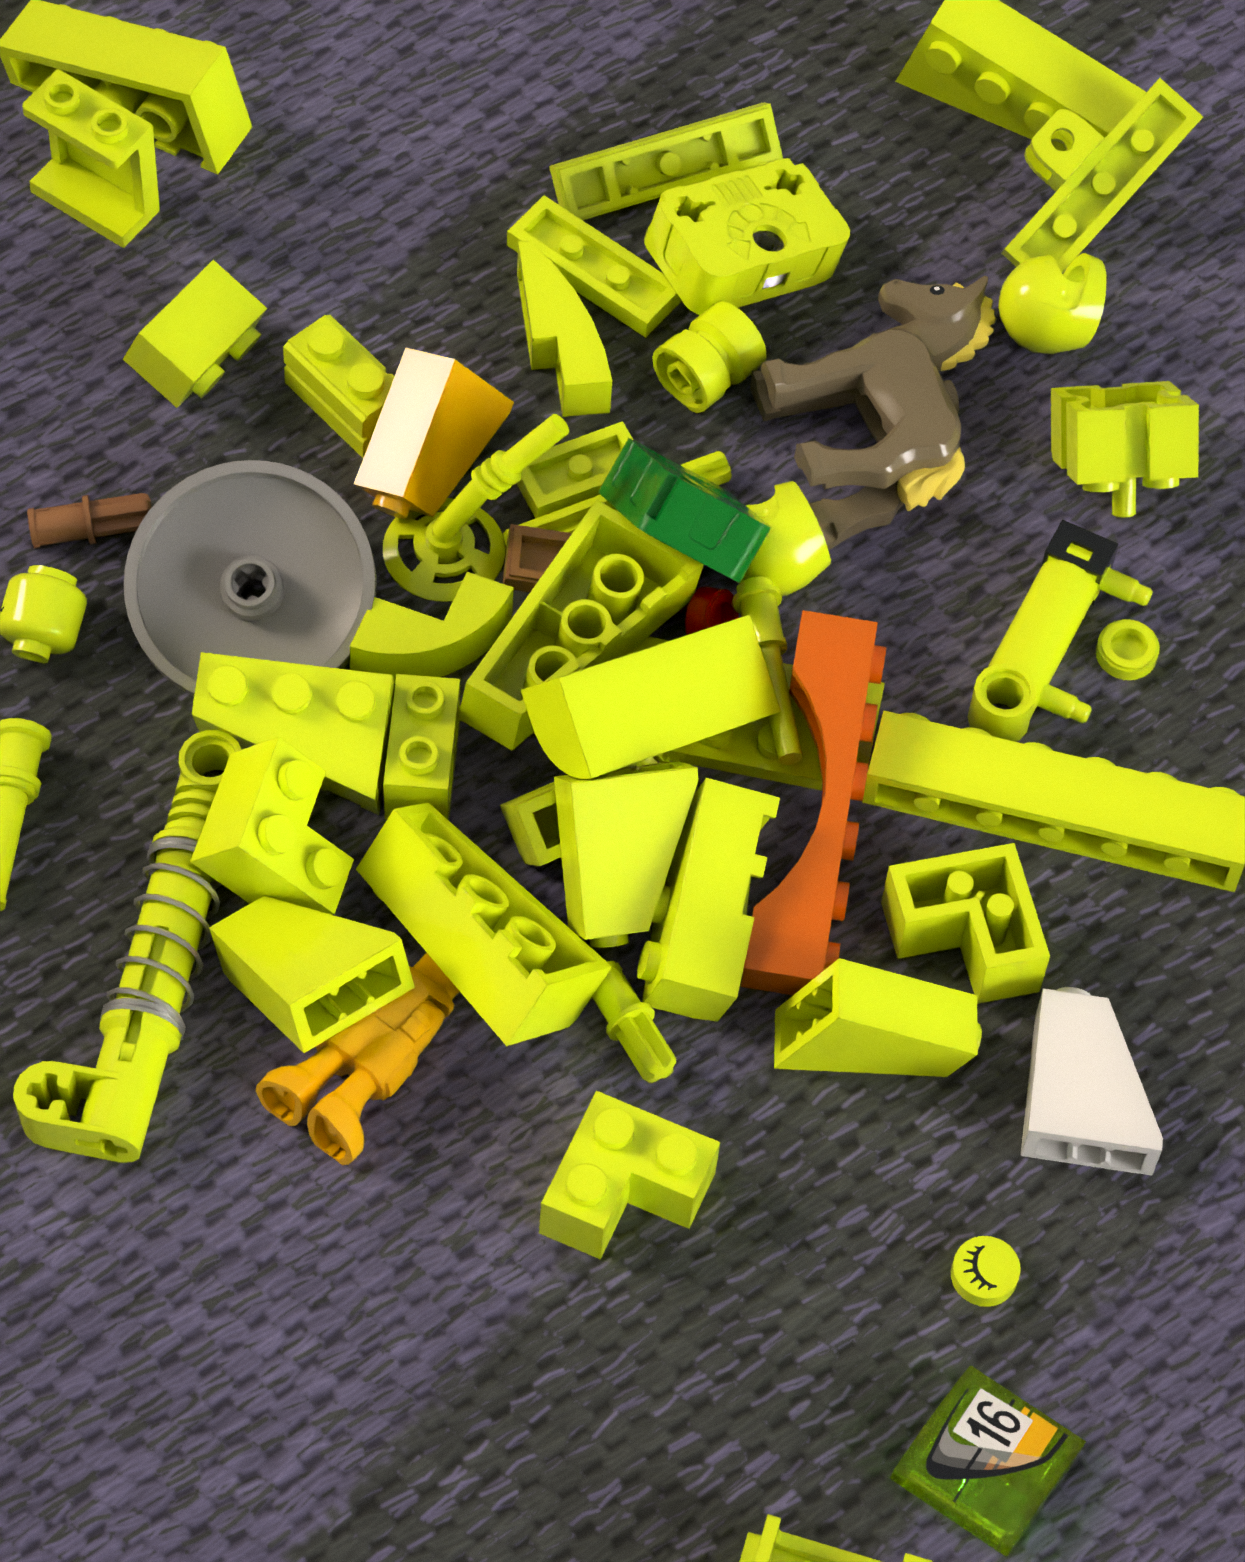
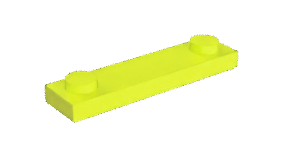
M763 102L549 166L558 204L581 220H586L659 198L662 192L671 188L684 187L734 171H743L765 165L771 161L783 159L771 104Z

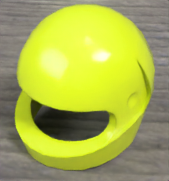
M1082 253L1070 263L1063 274L1052 255L1033 257L1017 266L1004 281L999 295V316L1009 336L1018 345L1032 353L1055 354L1084 348L1095 335L1104 308L1106 269L1103 261L1087 253Z
M794 481L774 485L775 494L766 502L745 505L772 528L741 582L751 577H767L772 580L774 586L780 589L782 597L804 588L831 564L829 550L819 523L805 495Z

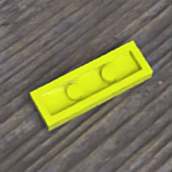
M545 195L507 231L508 247L518 253V241H531L555 264L577 293L645 338L682 301L662 272Z

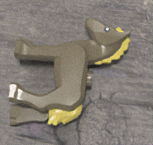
M987 276L981 277L965 288L958 283L952 286L948 284L922 285L900 279L888 281L882 285L878 301L882 312L902 325L874 333L851 348L831 352L811 363L799 365L774 359L762 362L761 371H752L750 390L763 421L855 403L868 430L877 442L875 445L863 449L832 448L815 440L796 444L794 458L798 468L803 470L810 487L822 484L825 490L845 485L865 486L856 494L841 500L823 498L820 501L809 503L819 523L828 550L866 529L889 525L899 508L904 504L906 510L911 511L918 505L921 507L927 506L928 501L932 497L942 500L944 495L960 480L965 469V461L959 447L961 422L958 416L959 399L953 382L951 380L943 381L939 372L953 369L957 363L973 359L975 356L974 350L987 346L989 342L988 336L994 331L990 326L996 321L995 312L992 309L993 300L985 296L988 284Z

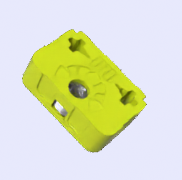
M790 158L662 192L652 222L645 234L644 244L684 305L690 311L701 315L712 305L721 301L731 303L739 308L812 287L828 280L837 268L850 237V229L839 211L834 208L819 187V183L803 163L794 165Z

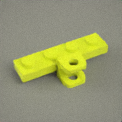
M1161 78L1153 84L1105 138L1076 113L1067 109L1057 110L1035 134L1024 152L1025 160L1029 167L1055 191V194L1005 247L1001 254L1016 267L1030 258L1052 255L1057 261L1061 273H1063L1070 263L1088 246L1194 129L1203 116ZM1051 141L1062 143L1066 151L1055 149Z

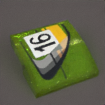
M970 1365L914 1439L889 1479L1007 1557L1040 1513L1047 1498L1073 1465L1086 1441Z

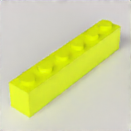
M883 710L867 772L862 803L1235 892L1245 866V796H1241L1236 791L1225 787L1207 788L1178 781L1175 777L1162 772L1144 773L1119 767L1104 758L1073 756L1053 751L1050 747L1041 743L1027 742L1023 744L991 736L988 732L978 728L967 727L960 729L931 722L926 717L916 713L898 714Z

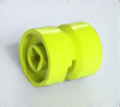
M723 301L715 303L691 322L689 330L685 329L681 333L672 336L659 346L652 356L654 370L663 387L690 411L695 413L703 412L724 396L726 390L731 387V384L741 383L752 374V371L760 368L762 362H765L767 358L765 343L754 323L743 311L731 303Z

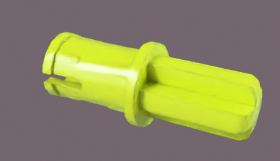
M607 961L612 968L592 996L608 1022L606 1026L607 1035L613 1041H620L643 1080L648 1083H654L661 1078H667L674 1072L673 1067L676 1064V1057L653 1022L655 1017L653 1007L649 1003L640 1001L623 974L620 964L618 962L615 963V961Z

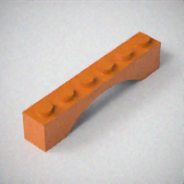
M802 610L789 692L807 722L817 749L822 778L821 810L816 828L799 861L778 887L753 908L752 917L755 918L744 964L741 987L794 995L839 959L841 943L829 942L828 939L831 920L844 921L850 883L838 881L841 859L854 860L859 823L847 821L850 800L863 801L869 763L856 762L859 741L872 743L878 705L865 702L868 683L881 684L887 647L875 645L878 622Z

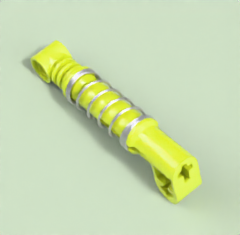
M204 730L196 733L184 742L179 751L180 776L168 814L167 824L164 830L154 835L147 853L150 865L143 867L142 871L149 881L146 894L134 898L133 904L140 911L137 925L125 929V936L131 942L129 954L116 960V967L122 972L120 985L115 989L107 991L109 1002L103 1005L99 1029L104 1036V1041L96 1068L56 1061H42L29 1066L23 1071L14 1085L13 1099L25 1135L35 1144L49 1149L120 1163L134 1162L140 1158L167 1057L178 1050L180 1041L183 1040L186 1026L180 1016V1012L185 1011L193 1004L195 995L188 982L196 978L202 971L203 962L197 950L202 949L210 942L211 933L206 920L216 914L220 906V900L214 889L219 888L222 884L190 863L223 773L216 777H205L202 775L211 770L224 771L230 754L242 750L239 742L223 731ZM154 869L155 872H153L150 876L149 870ZM213 897V907L212 910L208 912L211 899ZM203 928H204V930H205L204 940H203L201 943H199V942H200V939H201L202 931H203ZM135 930L134 936H132L131 931ZM194 960H196L195 971L191 974ZM187 990V1001L185 1004L182 1005ZM81 1098L87 1099L80 1123L70 1121L69 1115L76 1116Z

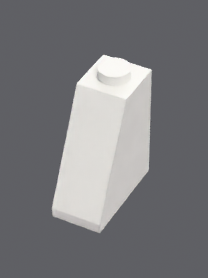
M1064 987L1057 990L1043 988L1034 1021L1021 1156L1152 1176L1162 1152L1163 1137L1109 998L1091 996L1087 991L1074 987Z

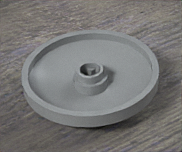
M260 460L232 461L201 470L173 486L153 505L140 523L131 542L124 570V600L127 615L142 650L154 667L167 680L192 696L195 694L201 652L344 669L350 662V644L367 609L372 610L374 597L377 594L376 568L372 550L366 533L350 506L337 492L313 475L282 463ZM260 585L264 588L265 592L260 597L252 595L247 600L243 599L244 591L249 586Z

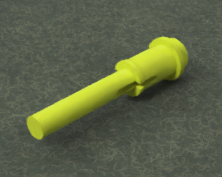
M762 576L751 577L737 585V593L734 595L732 603L735 611L740 613L742 617L747 615L751 617L781 712L769 716L778 762L781 765H793L803 759L781 656L787 651V642L783 635L778 609L782 601V593L778 587L773 585L771 579Z

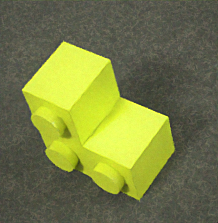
M280 737L231 753L190 863L248 903L267 896L334 915L354 859L307 826L326 770Z
M1015 843L889 866L881 905L897 959L960 947L974 995H977V1004L1040 992L1050 954Z
M596 1091L541 1202L539 1234L601 1259L627 1203L690 1229L716 1173L720 1142Z

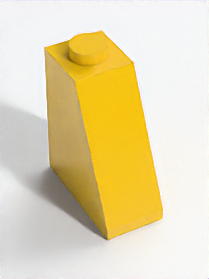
M405 348L354 485L375 497L372 506L383 513L401 519H407L409 511L434 517L508 417L514 402L455 359Z

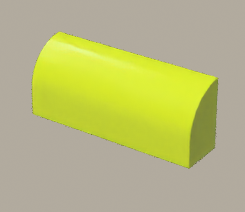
M750 615L521 690L533 730L543 751L561 771L578 779H592L781 712Z

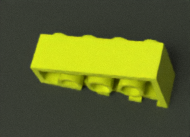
M30 0L0 39V58L10 83L33 93L58 68L153 125L154 138L157 139L155 142L156 148L174 156L177 155L181 148L203 157L204 160L200 164L201 168L217 175L252 128L226 47L217 45L214 42L201 41L169 33L163 29H153L121 21L115 17H105L73 9L67 5H57L41 0Z
M944 0L895 81L1031 140L1059 109H1067L1076 113L1105 138L1146 93L1143 89L1000 0ZM1051 141L1055 149L1066 151L1062 143Z
M596 499L467 680L458 719L512 751L534 733L521 693L522 689L627 655L690 602L696 591L704 564L643 532L621 513Z
M429 802L393 809L356 868L358 873L370 885L375 895L387 905L506 1046L570 1027L578 1019L612 968L605 959Z

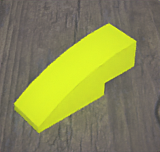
M518 241L517 278L531 370L555 368L562 417L610 413L613 381L604 346L590 314L575 289L555 264L531 241Z

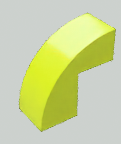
M466 572L444 621L374 597L372 610L367 609L350 644V670L389 674L393 676L395 684L396 674L442 677L462 669L486 653L512 619L514 587Z

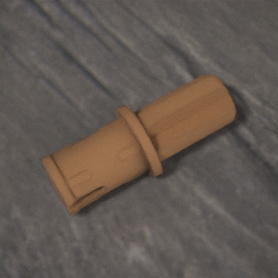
M145 493L90 501L89 495L82 496V502L39 509L29 508L27 515L32 544L35 549L44 545L88 539L90 545L97 543L96 537L135 532L148 511L152 508L151 500L148 494Z

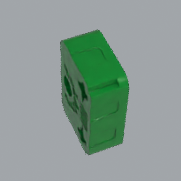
M630 438L627 439L598 491L623 516L643 532L737 582H741L772 528L725 489Z

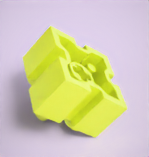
M1170 381L1122 384V387L1101 388L1099 385L1051 388V453L1053 461L1061 469H1067V475L1077 485L1082 484L1083 490L1089 492L1112 491L1113 516L1121 518L1132 517L1136 514L1137 477H1142V485L1144 487L1155 489L1179 486V478L1198 477L1199 404L1189 396L1181 395V390Z

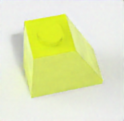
M681 761L620 768L592 779H578L569 775L554 777L568 927L579 937L585 940L589 939L591 947L605 948L625 945L629 943L628 934L649 931L699 781L698 767Z
M267 896L257 899L209 927L223 973L303 1053H306L415 988L402 939L391 931Z
M839 958L775 1009L774 1069L948 1077L978 1055L982 1029L977 1022V995Z

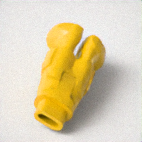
M427 953L413 967L409 966L415 988L316 1046L317 1052L307 1060L294 1066L287 1065L269 1071L256 1086L257 1096L264 1108L288 1126H296L308 1114L307 1126L313 1143L342 1165H349L363 1151L364 1132L360 1123V1116L368 1099L384 1101L395 1094L405 1080L412 1075L418 1063L419 1055L436 1035L444 1019L454 1009L455 1005L452 999L460 991ZM334 1075H350L341 1085L320 1099L315 1105L319 1092Z

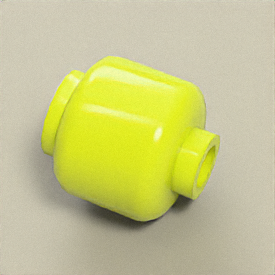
M32 565L29 566L28 573L15 575L9 580L0 610V635L14 644L12 648L14 655L30 661L48 663L50 654H64L74 649L87 605V598L76 587L77 579L74 576L56 568Z

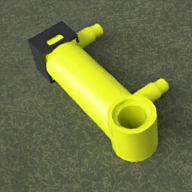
M1063 519L1061 520L1045 550L1041 569L988 667L976 679L967 716L969 727L982 729L994 737L1017 742L1027 733L1030 719L1037 706L1065 719L1071 718L1080 723L1087 722L1092 711L1091 706L1079 701L1076 696L1049 685L1090 605L1094 606L1101 591L1126 602L1132 601L1141 606H1146L1150 601L1153 593L1151 588L1140 584L1138 580L1112 569L1118 543ZM992 704H1004L1010 707L1011 709H1000Z

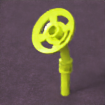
M553 414L506 452L498 450L492 454L491 458L486 459L482 462L481 466L472 470V480L455 499H446L439 509L444 510L443 512H437L434 517L426 515L418 521L415 518L422 514L409 511L407 519L395 517L385 533L382 549L384 563L395 582L406 591L420 598L448 602L454 600L462 581L435 583V577H454L472 569L476 575L494 581L504 564L505 542L498 524L480 507L487 499L496 500L502 495V492H506L512 485L519 482L522 478V470L569 434V427L564 419L557 414ZM477 521L485 530L490 542L489 554L475 549V537L468 525ZM399 539H413L414 553L420 563L412 572L405 566L399 555Z

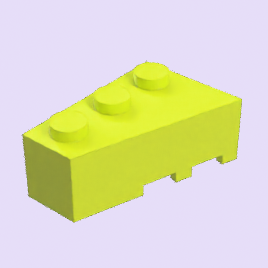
M201 652L192 707V717L199 732L204 730H220L239 742L241 749L280 737L326 770L320 789L324 791L329 790L361 805L362 808L377 815L380 814L395 691L392 675Z
M705 778L695 792L652 920L651 941H646L640 954L637 977L638 979L645 980L642 1002L649 1003L655 1009L694 1019L718 1022L737 999L755 918L747 915L751 876L763 878L767 857L755 854L761 829L770 818H776L780 797L710 778Z

